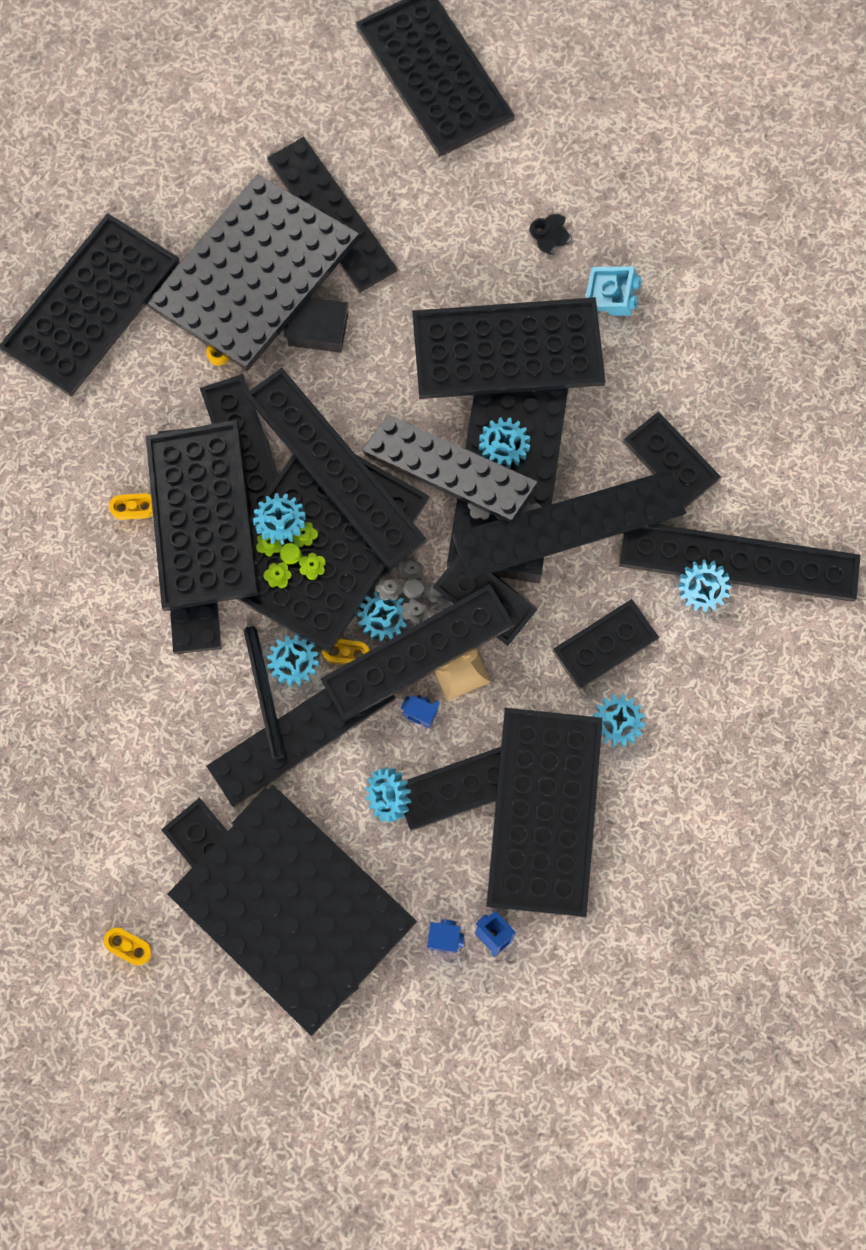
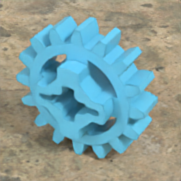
M500 417L497 424L491 420L490 428L483 427V434L479 436V441L482 442L479 444V450L484 451L482 457H489V460L500 465L506 464V467L510 469L512 462L518 466L519 458L526 459V452H529L530 445L527 444L530 442V436L525 435L527 432L526 427L519 428V421L512 424L511 418H508L507 422H503V419ZM493 435L494 441H492L491 445H489V439ZM520 441V447L516 451L515 445Z
M276 493L275 499L271 500L269 496H266V503H258L259 509H254L255 518H253L254 526H256L257 534L262 533L263 540L270 537L271 544H274L276 540H280L282 545L284 544V539L288 538L292 542V535H301L299 528H305L303 520L306 518L305 512H302V504L297 505L295 497L288 500V494H285L283 498H279L278 493Z
M703 560L702 565L699 566L696 562H693V569L685 567L687 575L680 574L681 583H678V588L681 590L680 597L681 599L686 598L685 603L687 606L693 603L695 611L699 606L703 607L704 612L707 611L708 606L716 610V603L723 605V597L730 596L727 590L731 588V582L728 581L730 579L729 574L723 573V566L716 568L715 561L707 565L706 560ZM695 576L694 582L690 583L691 579ZM701 580L706 586H708V592L706 588H704V586L701 585Z
M374 592L373 599L368 596L366 597L367 604H362L360 607L363 612H358L357 614L359 619H363L358 623L359 627H365L363 630L364 635L371 633L372 641L376 637H380V642L383 643L385 638L388 637L390 640L393 638V635L401 634L400 629L407 630V624L404 623L407 620L402 617L404 611L402 609L403 598L385 601L379 597L377 592ZM375 606L373 613H370L368 616L370 609ZM381 613H384L385 616H387L386 620H383L382 617H380ZM399 618L398 623L392 628L393 621ZM376 626H377V627L383 629V631L377 630V629H375V628H373V627H376Z
M296 634L293 640H290L288 635L285 636V642L279 639L276 640L278 647L271 646L270 650L273 655H267L268 661L272 662L267 667L269 670H274L271 674L273 679L279 677L278 682L281 685L287 681L290 688L293 682H296L299 687H301L302 680L309 683L310 679L308 676L310 674L316 676L317 674L313 667H319L320 665L319 661L314 660L319 657L318 652H312L315 646L313 644L307 645L308 641L304 639L299 641V637ZM294 647L302 648V649L305 650V651H301V652H300V651H298L297 649H295ZM286 649V651L284 652L283 656H282V657H279V655L281 654V652ZM291 652L296 659V669L291 664ZM308 664L307 668L301 673L303 666ZM287 670L291 672L292 675L284 674L282 671Z
M613 694L611 701L604 698L602 700L604 706L598 704L595 709L599 713H593L592 716L603 718L602 735L605 737L603 743L606 744L610 740L614 748L617 742H620L622 748L626 746L627 740L633 744L635 742L634 736L640 738L642 732L639 729H644L645 723L640 722V720L645 718V714L638 713L642 706H634V698L626 701L624 694L620 699H617L616 695ZM617 706L616 710H614L613 712L607 711V713H605L607 709ZM626 709L632 713L633 717L628 714ZM619 712H621L622 724L617 730V721L615 719ZM604 725H608L612 732H608ZM625 729H633L629 734L621 736L622 731Z
M388 767L372 772L373 777L368 778L370 786L365 787V790L369 792L366 800L371 802L368 808L375 810L373 816H380V821L387 822L403 818V813L409 811L406 804L411 803V800L407 798V794L411 793V790L405 787L408 781H402L403 774L401 772L396 773V768L389 769Z

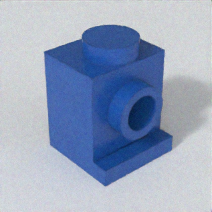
M406 696L401 706V709L404 710L403 717L430 729L440 708V702L435 701L432 705L430 704L431 701L424 696Z
M496 911L490 916L487 914L483 915L477 921V928L474 933L491 951L493 957H496L509 946L516 935L513 928Z

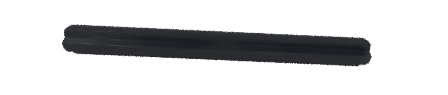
M255 626L246 627L244 635L273 760L285 758V751L258 632Z

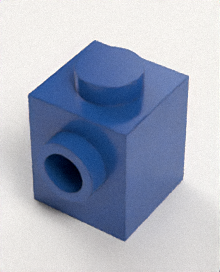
M441 919V923L431 922L427 949L457 954L458 948H463L465 933H460L461 926H456V921Z

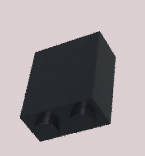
M309 298L284 328V338H287L288 346L342 353L349 315L348 303Z

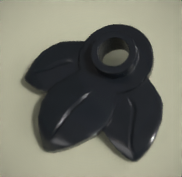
M551 214L545 219L538 218L530 224V235L537 240V246L541 251L554 255L556 246H565L572 241L571 235L562 228L566 217ZM542 228L544 232H538L537 229Z

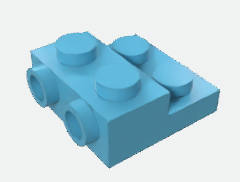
M634 266L591 267L585 298L596 297L597 311H608L610 316H631L632 310L637 309L638 298L635 294L636 289L641 288V276L638 275Z

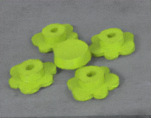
M310 522L305 523V528H299L300 536L292 535L294 544L288 543L282 546L280 540H276L274 544L268 543L271 542L270 537L266 540L262 539V535L257 537L259 543L256 545V549L259 553L272 556L274 553L280 552V558L283 561L278 565L275 563L270 564L269 569L264 572V579L269 581L270 587L278 586L279 588H284L287 586L288 579L292 576L291 572L288 571L287 564H295L299 561L301 566L300 573L306 575L310 580L316 579L318 574L322 575L325 572L323 566L326 561L324 557L316 556L315 553H310L308 557H301L299 547H302L304 544L306 546L312 545V540L318 537L317 530L313 528Z

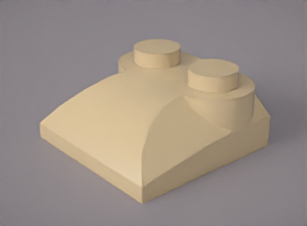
M477 648L434 671L446 701L491 683Z

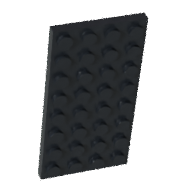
M400 0L355 22L356 29L438 157L514 120V113L439 0Z
M107 213L0 343V351L72 397L146 305L147 299L179 264V257Z
M596 297L412 311L419 399L605 386L606 380Z
M232 420L146 436L161 607L163 611L259 595L238 421Z
M504 708L486 907L587 917L602 717Z

